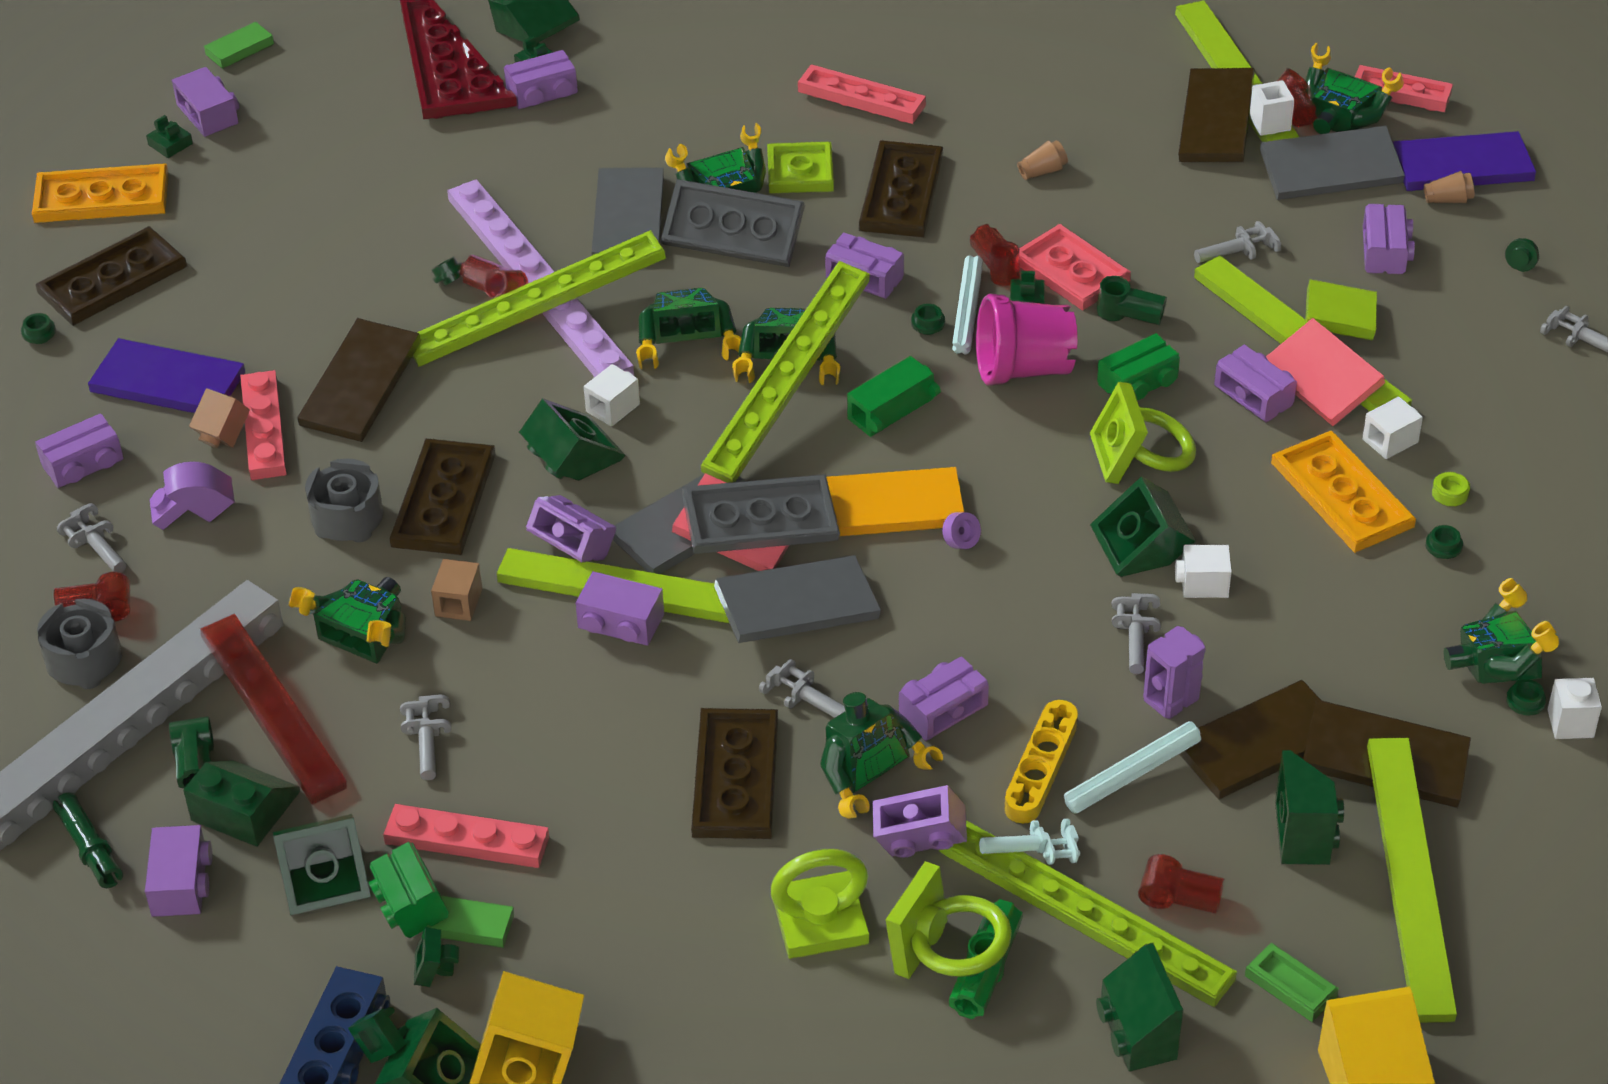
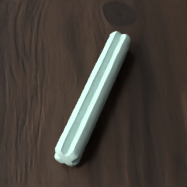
M969 255L964 261L952 342V350L956 354L963 353L966 355L971 351L983 260L980 256L973 257Z
M1186 722L1064 794L1065 804L1072 813L1081 812L1200 742V730L1193 722Z

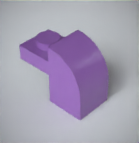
M183 462L169 467L163 471L165 486L158 489L150 498L152 524L164 530L187 510L211 522L235 502L232 478L214 466L202 462Z

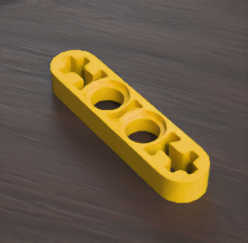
M1066 700L1051 701L1044 707L1005 795V814L1016 823H1030L1041 812L1077 729L1078 711L1071 702ZM1059 717H1064L1059 724V730L1055 729L1054 721H1057ZM1042 742H1052L1058 748L1054 751L1046 752L1040 750L1037 746ZM1030 770H1039L1046 776L1040 780H1031L1026 777L1025 773ZM1024 792L1028 793L1029 802H1026L1024 806H1018L1023 800Z

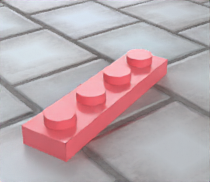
M812 64L798 81V92L911 124L915 122L926 106V96Z
M276 371L241 375L243 404L250 409L245 420L251 480L285 476L287 473Z
M400 804L394 805L383 834L386 845L401 846L410 842L418 850L534 868L540 867L550 838L548 827Z

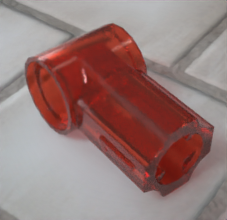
M1287 68L1276 81L1283 80L1294 98L1292 125L1297 128L1311 125L1317 117L1315 115L1316 106L1305 91L1309 85L1297 72Z
M989 224L978 226L974 234L970 236L971 247L990 269L991 281L999 286H1010L1011 279H1020V249L1018 245L1006 241L996 228L990 227Z
M469 255L468 259L462 263L459 273L463 278V283L486 292L487 296L493 299L529 283L523 271L508 269L476 255Z
M108 572L101 575L97 583L54 588L55 606L63 603V607L75 605L76 599H91L108 607L114 622L121 621L130 614V580L122 573Z
M1157 854L1151 856L1147 861L1138 890V897L1144 904L1155 909H1166L1174 903L1216 914L1219 909L1225 879L1183 869L1180 862L1175 858L1164 854Z

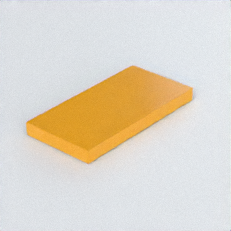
M167 164L38 172L32 208L34 223L163 214L166 212L169 174Z
M1332 430L1272 454L1271 464L1354 553L1415 528L1416 518Z
M956 467L826 477L840 532L839 536L943 528L944 521L950 514L964 512Z

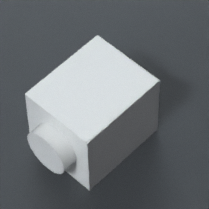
M1281 80L1253 85L1249 116L1260 136L1290 131L1294 98L1285 82Z
M611 364L584 385L586 412L612 427L640 405L638 378L630 372H625Z
M1397 397L1366 413L1362 439L1382 457L1388 459L1419 442L1423 416L1400 397Z
M1184 545L1182 560H1176L1175 580L1176 582H1182L1184 598L1229 597L1231 580L1229 545Z
M1594 678L1555 679L1547 709L1555 739L1594 738L1602 709Z

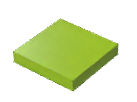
M831 142L767 144L769 193L834 191Z
M1310 279L1307 287L1305 324L1314 318L1331 333L1373 340L1376 332L1377 292Z

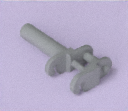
M1256 221L1253 228L1244 230L1242 226L1237 227L1235 234L1237 239L1195 250L1194 258L1197 263L1212 260L1219 255L1222 257L1242 251L1252 260L1256 258V250L1252 243L1262 241L1265 246H1269L1271 249L1274 248L1275 252H1280L1281 242L1270 227L1265 228L1262 222ZM1254 234H1257V235H1258V237H1255V238H1252V239H1251V237H1250V235H1254Z
M1565 306L1559 311L1554 310L1547 318L1546 323H1543L1540 333L1546 335L1551 329H1556L1559 325L1571 330L1572 335H1569L1566 340V346L1572 347L1580 339L1608 353V337L1587 328L1589 316L1586 314L1582 317L1576 316L1569 312V306ZM1568 319L1576 324L1573 326L1567 322H1564V320Z
M93 503L76 509L70 513L69 518L58 524L57 532L62 536L67 535L69 537L68 545L71 548H78L88 543L114 573L119 574L126 569V563L104 539L103 530L105 529L108 533H111L113 531L112 523L104 520L93 526L85 525V523L89 522V512L93 516L98 514V508Z
M1132 593L1131 597H1116L1111 602L1112 608L1117 611V615L1112 617V625L1120 629H1129V671L1133 674H1140L1144 671V633L1148 632L1150 625H1153L1154 632H1158L1161 628L1159 619L1141 617L1139 614L1140 610H1147L1149 602H1152V607L1155 609L1160 606V598L1155 594Z
M792 659L784 663L782 667L776 665L767 674L766 683L762 681L759 685V691L763 694H767L774 686H779L782 683L793 688L792 698L787 696L784 705L789 709L795 707L803 699L834 718L845 711L844 705L810 687L809 685L814 682V672L808 670L804 673L795 668L796 663ZM792 674L799 678V680L794 683L787 678Z
M442 694L420 696L419 701L405 702L400 706L401 714L406 716V721L401 724V731L405 734H418L420 777L423 780H432L436 777L434 736H439L440 727L444 728L445 733L451 731V723L448 720H429L428 718L430 712L438 711V703H442V707L445 709L449 708L450 699ZM422 715L423 717L421 719H414V716Z

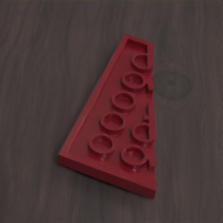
M400 0L423 120L517 106L516 95L504 87V82L499 75L495 76L491 72L488 62L468 39L464 40L458 27L450 24L446 18V13L435 0Z

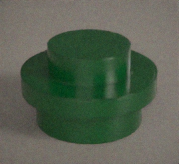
M1515 239L1507 246L1505 258L1513 269L1521 272L1529 271L1539 261V249L1530 239Z
M454 256L447 259L431 270L435 276L433 281L435 283L442 281L444 286L450 284L462 276L459 270L464 265L462 262L458 263Z
M922 304L912 314L911 325L917 332L931 335L944 328L945 316L937 305Z
M34 313L27 316L23 320V326L21 327L23 339L33 344H43L56 333L55 323L48 315L43 313Z
M1439 525L1427 535L1425 546L1427 551L1433 556L1441 559H1451L1457 557L1462 552L1463 540L1456 528L1449 525Z
M1519 680L1509 688L1506 702L1514 712L1531 716L1540 713L1544 709L1546 695L1542 686L1536 681Z

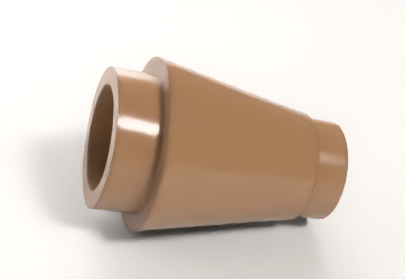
M1046 141L1022 161L1018 162L1017 167L1024 180L1062 170L1063 165L1068 163V158L1059 141Z
M1462 171L1424 184L1427 204L1467 203L1468 199H1474L1475 193L1471 173L1463 174Z

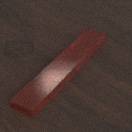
M235 613L200 628L201 638L312 805L347 789V780Z

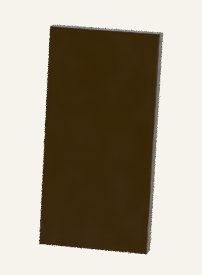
M1190 68L1178 152L1179 162H1244L1252 86L1254 84V68Z
M879 141L859 219V231L924 238L943 158L942 146Z
M148 226L35 285L37 293L74 326L186 268L187 263L183 255Z
M357 318L298 415L299 426L363 442L421 342L420 334Z
M426 438L389 538L391 548L462 555L496 455L495 445Z
M1299 680L1199 727L1201 741L1181 752L1180 756L1218 800L1278 772L1282 750H1291L1303 759L1316 699H1321L1303 680Z
M1316 699L1303 760L1324 775L1374 787L1367 749L1368 740L1374 738H1409L1419 799L1458 808L1461 801L1471 737Z
M701 708L691 826L692 838L772 839L778 709Z

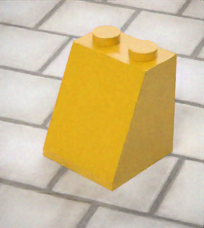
M503 971L469 1084H561L573 1050L584 995Z
M1410 986L1326 1001L1318 1053L1330 1084H1435Z

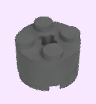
M337 459L330 461V467L321 471L320 467H318L308 476L305 491L310 518L316 535L319 538L337 541H367L371 537L372 531L382 521L384 513L378 476L370 470V466L356 459Z
M76 599L75 605L63 607V603L58 604L42 616L37 627L38 641L47 672L61 683L79 685L83 689H93L101 683V679L107 677L115 670L122 658V649L114 619L108 607L95 600Z

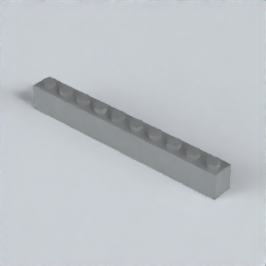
M246 580L1 770L0 850L13 843L19 835L38 820L43 819L53 809L54 800L60 804L59 795L67 792L76 793L83 784L97 773L105 770L122 753L135 746L141 738L156 726L161 725L170 715L184 704L190 702L205 687L218 680L224 672L239 660L247 657L253 649L268 637L273 636L283 626L278 599L249 580Z

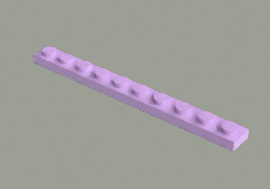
M477 179L447 190L450 203L520 287L554 272ZM577 298L542 313L594 377L611 364L634 375L633 364Z

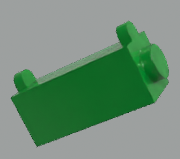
M909 356L847 393V419L869 437H872L933 400L934 397L941 393V389L934 381V373L931 369L921 364L912 356Z

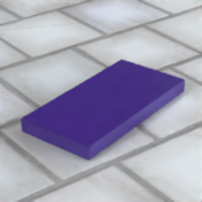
M1519 131L1392 141L1405 175L1403 183L1406 191L1424 190V184L1462 171L1463 174L1470 172L1474 186L1535 181L1536 170Z
M118 338L88 382L90 392L195 413L206 388L231 396L241 380V375L245 374L244 363Z

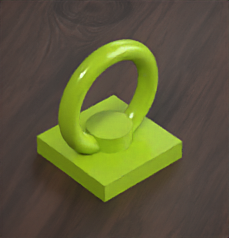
M1117 383L1090 431L1105 482L1119 484L1133 458L1154 469L1175 472L1189 467L1196 457V445L1189 431L1176 419L1161 411L1139 407L1132 384ZM1145 422L1156 424L1170 432L1180 443L1182 454L1178 457H1164L1143 447L1141 444L1148 434Z
M839 849L815 850L790 860L775 875L771 884V897L789 959L869 944V932L859 901V897L867 885L868 873L866 866L856 855ZM820 866H839L848 870L792 881L801 873Z
M926 861L885 919L894 973L910 979L920 962L927 968L947 976L961 977L978 974L995 965L1004 956L1011 941L1009 920L997 905L986 899L970 895L944 898L940 866ZM952 913H976L988 919L994 927L995 936L991 945L983 953L972 958L948 959L934 952L931 946L940 939L945 924L948 921L947 915Z

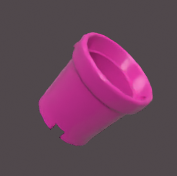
M997 294L985 296L979 308L976 331L977 362L982 381L987 386L1001 385L1010 379L1070 374L1074 368L1075 360H1067V356L1071 349H1077L1078 343L1076 317L1074 312H1068L1071 306L1010 301L1005 295Z

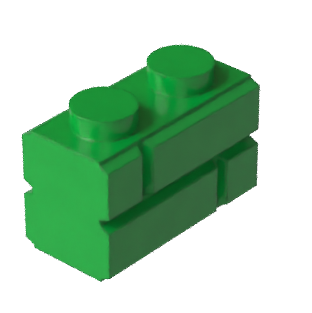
M1155 333L1100 359L1098 362V385L1106 393L1112 394L1118 382L1132 384L1136 399L1141 400L1148 392L1161 386L1168 387L1174 383L1179 374V353L1170 345H1166V341Z
M407 842L392 850L391 855L385 854L370 863L369 867L375 879L368 883L380 904L384 901L387 902L386 905L380 908L391 929L399 926L405 937L412 938L423 932L427 925L433 926L448 918L449 911L413 843Z

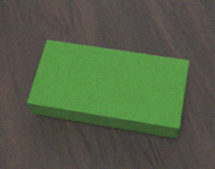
M253 22L205 45L204 49L205 54L223 69L273 45L274 40L271 33L257 22Z
M441 896L449 911L448 918L433 926L427 925L426 927L441 929V938L504 948L514 918L512 906Z
M1272 942L1245 970V977L1311 1022L1325 1010L1326 1001L1336 999L1338 995V987Z

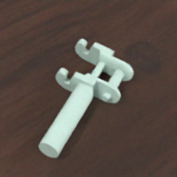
M1070 819L1062 820L1061 834L1063 838L1050 839L1049 834L1044 832L1043 827H1039V821L1033 820L1030 824V835L981 838L979 842L982 854L1037 851V853H1043V857L1048 865L1054 864L1055 859L1068 858L1071 863H1077L1080 856V850H1078L1076 845L1079 837L1074 825H1070ZM1063 844L1065 850H1055L1053 845Z

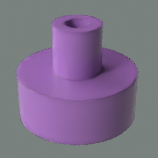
M969 512L952 513L944 521L943 537L945 542L954 549L972 548L980 538V523L976 516Z

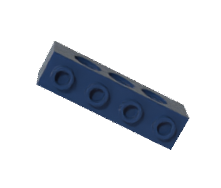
M335 967L279 1084H356L359 1074V1063L364 1052L348 1030V1027L364 1016L382 1008L390 1007V996L386 994L383 977L343 967Z

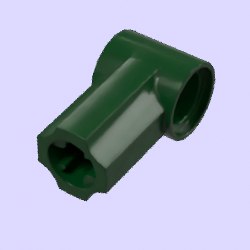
M1107 276L1100 282L1097 313L1102 319L1107 321H1119L1124 317H1129L1160 325L1167 297L1130 288L1129 282L1123 277Z
M209 716L169 722L170 741L176 762V779L179 788H185L205 762H211L210 751H214V742Z

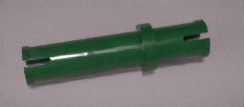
M67 792L59 795L58 799L64 808L56 800H54L52 806L78 847L81 862L83 865L90 867L99 886L106 889L116 886L118 882L113 877L112 872L121 881L123 871L118 867L111 855L112 848L106 839L104 841L99 836L74 793Z

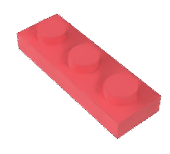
M1359 65L1355 75L1356 78L1381 86L1382 89L1384 87L1382 80L1383 69ZM1393 72L1390 81L1395 80L1399 73ZM1401 73L1404 85L1399 91L1391 93V102L1425 108L1429 111L1445 112L1452 94L1453 84Z

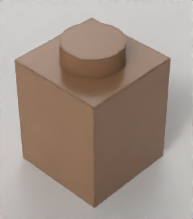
M206 388L189 427L200 434L199 441L209 446L218 448L221 443L233 448L250 409L236 398Z
M449 559L442 560L431 590L436 617L472 620L482 592L479 563Z

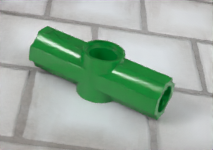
M1002 899L992 902L1005 913L1011 926L1010 945L1004 956L989 969L978 974L957 978L949 998V1006L955 1009L959 1016L969 1019L984 1016L995 986L1004 976L1005 962L1023 919V912L1018 910L1012 902ZM983 917L977 933L969 940L966 959L983 953L993 942L995 936L994 927L985 917Z

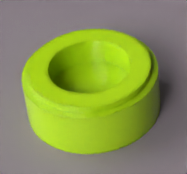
M1455 472L1441 473L1434 479L1432 496L1437 502L1445 506L1462 505L1468 499L1470 483L1461 474Z

